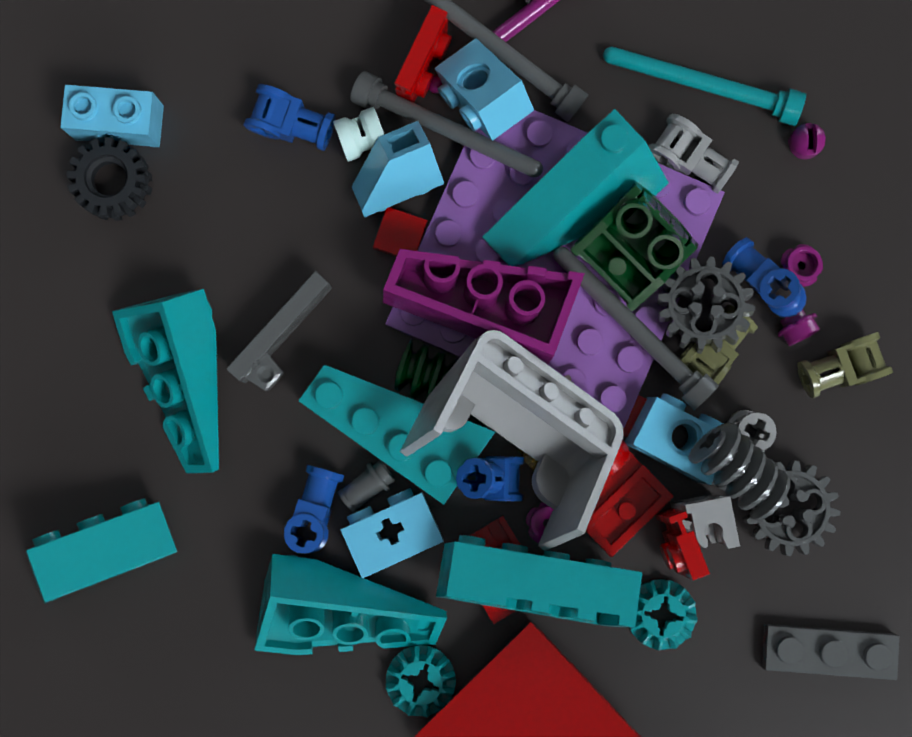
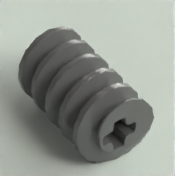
M725 423L713 428L696 442L689 453L688 458L691 463L697 464L703 461L701 472L704 475L709 476L715 473L713 483L717 487L727 485L725 490L726 496H730L731 499L739 497L737 504L741 510L751 509L749 515L753 520H761L772 515L787 497L790 489L788 474L783 470H779L772 459L766 458L763 450L754 446L748 436L742 435L736 424Z

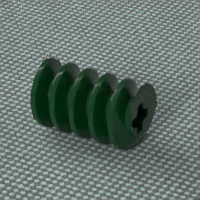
M412 337L396 370L394 389L400 392L408 383H411L410 396L416 399L424 390H427L428 397L459 357H456L446 366L445 351L440 350L433 359H430L429 344L424 343L417 352L412 351Z

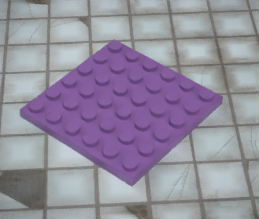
M534 110L494 139L541 162L543 172L535 178L464 146L418 251L458 256L459 259L470 261L501 262V265H507L482 239V236L588 133ZM480 128L475 131L488 137ZM659 164L669 184L656 197L685 226L698 243V248L680 265L688 271L691 258L697 259L725 192L721 190L717 194L712 191V186ZM579 239L574 240V241H572V242H570V243H568V244H566V245H563V246H561V247H566V248L570 251L571 247H572ZM554 251L519 266L523 268L528 266L547 268L546 271L567 273L554 260ZM578 255L577 258L626 306V302ZM672 274L669 278L676 281L674 274ZM580 286L555 355L548 365L562 376L569 375L571 381L576 386L615 413L624 428L654 358ZM662 286L632 312L661 341L669 322H659L658 320L659 312L667 309V307L657 304L658 295L668 293ZM395 307L392 308L385 323L386 326L459 358L476 339Z

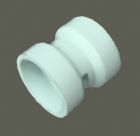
M374 107L361 111L359 117L353 119L343 117L333 121L348 162L360 158L362 152L372 149L377 138L384 135ZM362 130L364 131V134H365V136H363V137L361 136V133H360V131H362Z

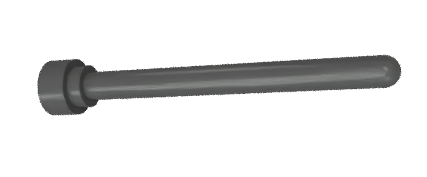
M423 0L430 7L434 5L447 11L448 15L446 18L472 39L477 38L498 59L552 99L550 104L556 108L554 113L567 123L588 97V94L577 85H574L572 88L565 83L562 86L452 0Z
M363 71L354 83L351 92V102L365 109L371 107L378 109L381 106L413 122L419 121L421 126L530 177H538L543 172V166L538 160L495 140L492 141L478 132L388 91V86L382 83V78L370 72Z
M558 247L554 251V260L567 273L568 271L585 273L580 286L680 384L678 389L684 394L681 398L693 410L698 408L719 387L707 373L702 375L698 370L693 373L566 247Z

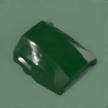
M635 182L630 190L579 238L570 251L576 257L579 255L621 296L626 302V306L633 312L668 280L676 269L698 248V243L685 226L653 193L638 182Z

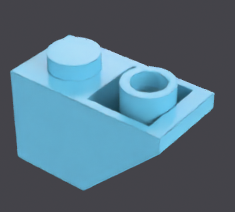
M419 121L377 138L352 185L353 192L364 217L376 212L385 211L388 207L414 196L423 195L431 189L444 184L432 147Z

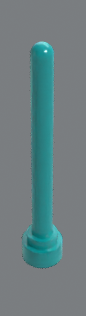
M608 47L603 52V59L608 64L771 110V115L778 117V122L792 126L797 125L806 100V93L791 88L787 92L779 90L778 94L616 47Z

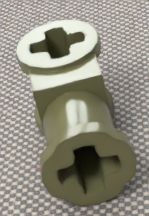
M730 304L723 308L725 310L724 313L732 314L735 312V307ZM743 317L750 323V326L746 333L735 330L739 337L735 345L729 344L724 339L722 340L720 352L715 353L711 344H706L702 354H698L696 343L692 342L679 359L693 373L696 370L702 375L707 373L719 384L730 370L733 361L739 355L735 349L748 333L754 334L758 326L750 317Z
M875 332L841 344V347L827 351L829 356L810 363L807 360L798 362V375L808 396L813 399L820 396V391L840 385V388L860 385L894 373L892 367L886 366L877 343L880 339L879 333ZM832 370L830 374L820 376L822 372Z

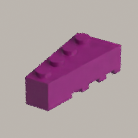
M400 249L383 289V303L476 339L487 331H500L548 365L555 355L585 273L573 271L561 273L546 271L547 268L528 266L523 268L501 265V262L483 260V262L459 259L458 256Z

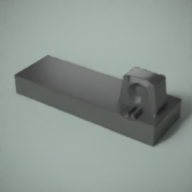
M315 271L228 366L227 370L243 383L251 381L268 392L284 374L271 355L331 291V285Z

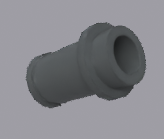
M378 460L375 464L372 462L367 463V470L343 489L341 488L337 491L342 501L353 513L358 511V508L382 490L387 492L391 490L390 484L395 481V478L381 460Z

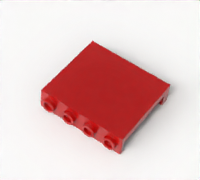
M532 622L415 735V737H641L536 624Z

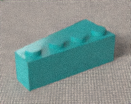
M326 365L322 367L299 399L300 403L443 505L457 487L456 475L458 468L467 459L477 458L495 433V431L467 421L458 430L442 432L434 440L409 456H405L399 451L424 404Z

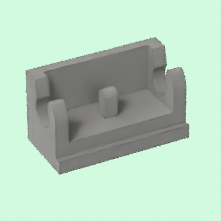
M710 494L670 502L671 508L686 511L688 518L682 520L684 527L690 530L692 523L694 534L701 547L707 548L708 540L711 544H723L727 549L740 547L730 496Z

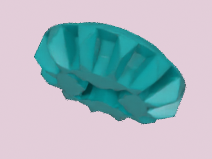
M656 579L646 582L640 587L635 628H630L637 640L658 651L677 649L685 640L691 638L694 626L698 621L695 607L696 602L683 586L674 581ZM664 596H666L667 609L680 616V618L666 620L660 633L658 621L650 615L644 614V612L659 610L661 603H664Z
M425 645L406 648L394 657L386 673V690L393 706L398 707L408 716H423L427 718L442 710L454 695L456 685L454 668L450 660L436 648ZM428 664V680L439 688H423L421 694H418L417 699L413 698L414 684L402 675L417 676L420 670H423L424 665Z

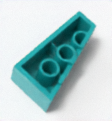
M459 535L458 542L444 543L436 597L600 626L635 628L642 572L614 568L611 562L597 559H586L585 563L571 561L569 554L544 551L543 556L528 554V547L517 544L502 543L501 549L486 547V539L474 536Z

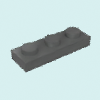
M764 624L762 668L768 671L897 680L900 636L892 633Z

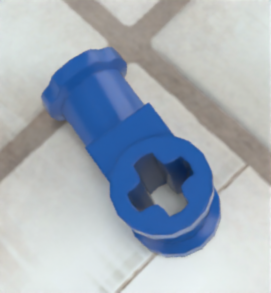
M257 85L256 93L259 96L251 118H246L243 124L246 129L270 139H281L293 143L294 137H298L315 143L317 149L325 151L334 130L333 121L336 120L335 114L328 112L326 115L305 109L301 99L293 97L273 86Z
M746 237L738 241L727 252L722 262V267L725 263L730 262L732 263L730 272L744 273L746 275L744 280L762 297L774 314L779 317L788 318L802 311L806 305L807 296L797 276L788 269L780 268L771 259H766L754 249V242L750 238ZM782 288L785 291L790 290L791 294L785 299L783 296H777L776 292Z
M485 456V458L467 459L457 470V486L466 497L472 499L523 501V494L519 492L520 466L524 464V457ZM476 476V480H468L467 477Z
M307 465L305 470L309 475L301 500L298 499L293 517L284 528V539L289 548L297 553L304 554L317 552L327 543L329 536L327 526L332 512V508H330L337 484L343 482L344 475ZM311 522V530L316 532L317 536L315 540H307L304 546L302 545L303 537L297 535V530L299 527H306Z

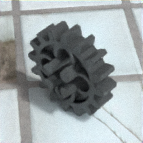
M709 257L706 266H700L696 258H691L688 271L679 266L673 273L676 281L668 278L662 285V288L668 293L659 294L657 304L667 307V309L659 312L658 320L659 322L670 321L671 324L666 331L668 338L677 333L682 336L679 347L684 349L691 341L696 343L697 353L702 354L705 345L711 344L715 353H718L722 349V340L725 339L731 345L737 343L739 337L735 330L745 333L748 330L750 323L743 317L752 316L755 306L745 303V301L752 298L754 291L753 288H741V284L746 277L744 273L737 274L734 277L729 274L732 263L727 262L720 269L715 267L714 257ZM703 279H711L716 285L709 298V305L712 308L706 323L711 328L708 332H700L695 326L702 312L700 301L705 288L701 282ZM679 297H686L690 305L688 308H681L676 304L675 300ZM729 302L733 304L735 312L732 314L724 313L725 310L721 306L722 303Z
M790 460L787 470H785L781 462H775L778 469L785 471L790 478V489L779 508L788 506L789 500L807 501L811 493L817 499L816 506L813 509L795 508L792 510V516L775 514L771 522H767L765 519L756 521L751 519L750 515H747L742 519L743 523L756 525L757 528L753 530L750 536L755 540L766 537L765 549L774 551L780 544L781 554L791 556L795 546L800 554L807 555L810 552L809 542L823 547L825 542L820 534L823 531L831 533L836 531V528L828 521L830 517L840 516L841 511L830 507V502L839 497L838 492H826L825 487L831 479L828 476H821L815 479L817 467L814 465H807L801 472L800 461ZM795 520L799 521L803 526L802 533L797 537L791 533V528L796 523Z

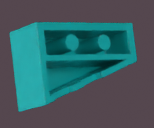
M146 498L120 507L122 515L105 521L103 514L78 522V532L61 537L59 530L32 539L34 548L26 550V556L43 603H48L59 597L176 553L177 549L160 503L148 505Z

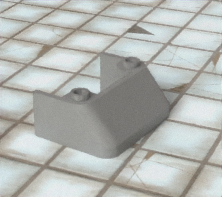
M497 330L487 331L470 344L427 397L399 452L409 456L440 436L442 432H453L461 428L467 422L470 414L538 461L532 475V487L536 496L553 509L538 544V547L546 551L585 534L622 443L623 427L615 413L509 336Z

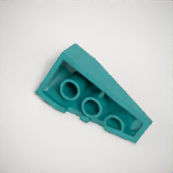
M614 109L483 235L482 239L508 266L519 267L555 251L558 247L579 239L630 190L635 182L641 184L655 196L669 182L646 141Z
M204 289L178 293L112 311L124 353L131 366L139 364L149 384L143 390L149 401L155 399L160 405L166 417L163 421V429L185 472L213 473L219 470L216 328L212 318V308L207 301Z
M272 554L264 581L254 650L290 655L313 654V647L338 645L339 652L354 651L355 644L376 642L383 649L436 645L447 620V611L365 578L362 579V577L317 559Z

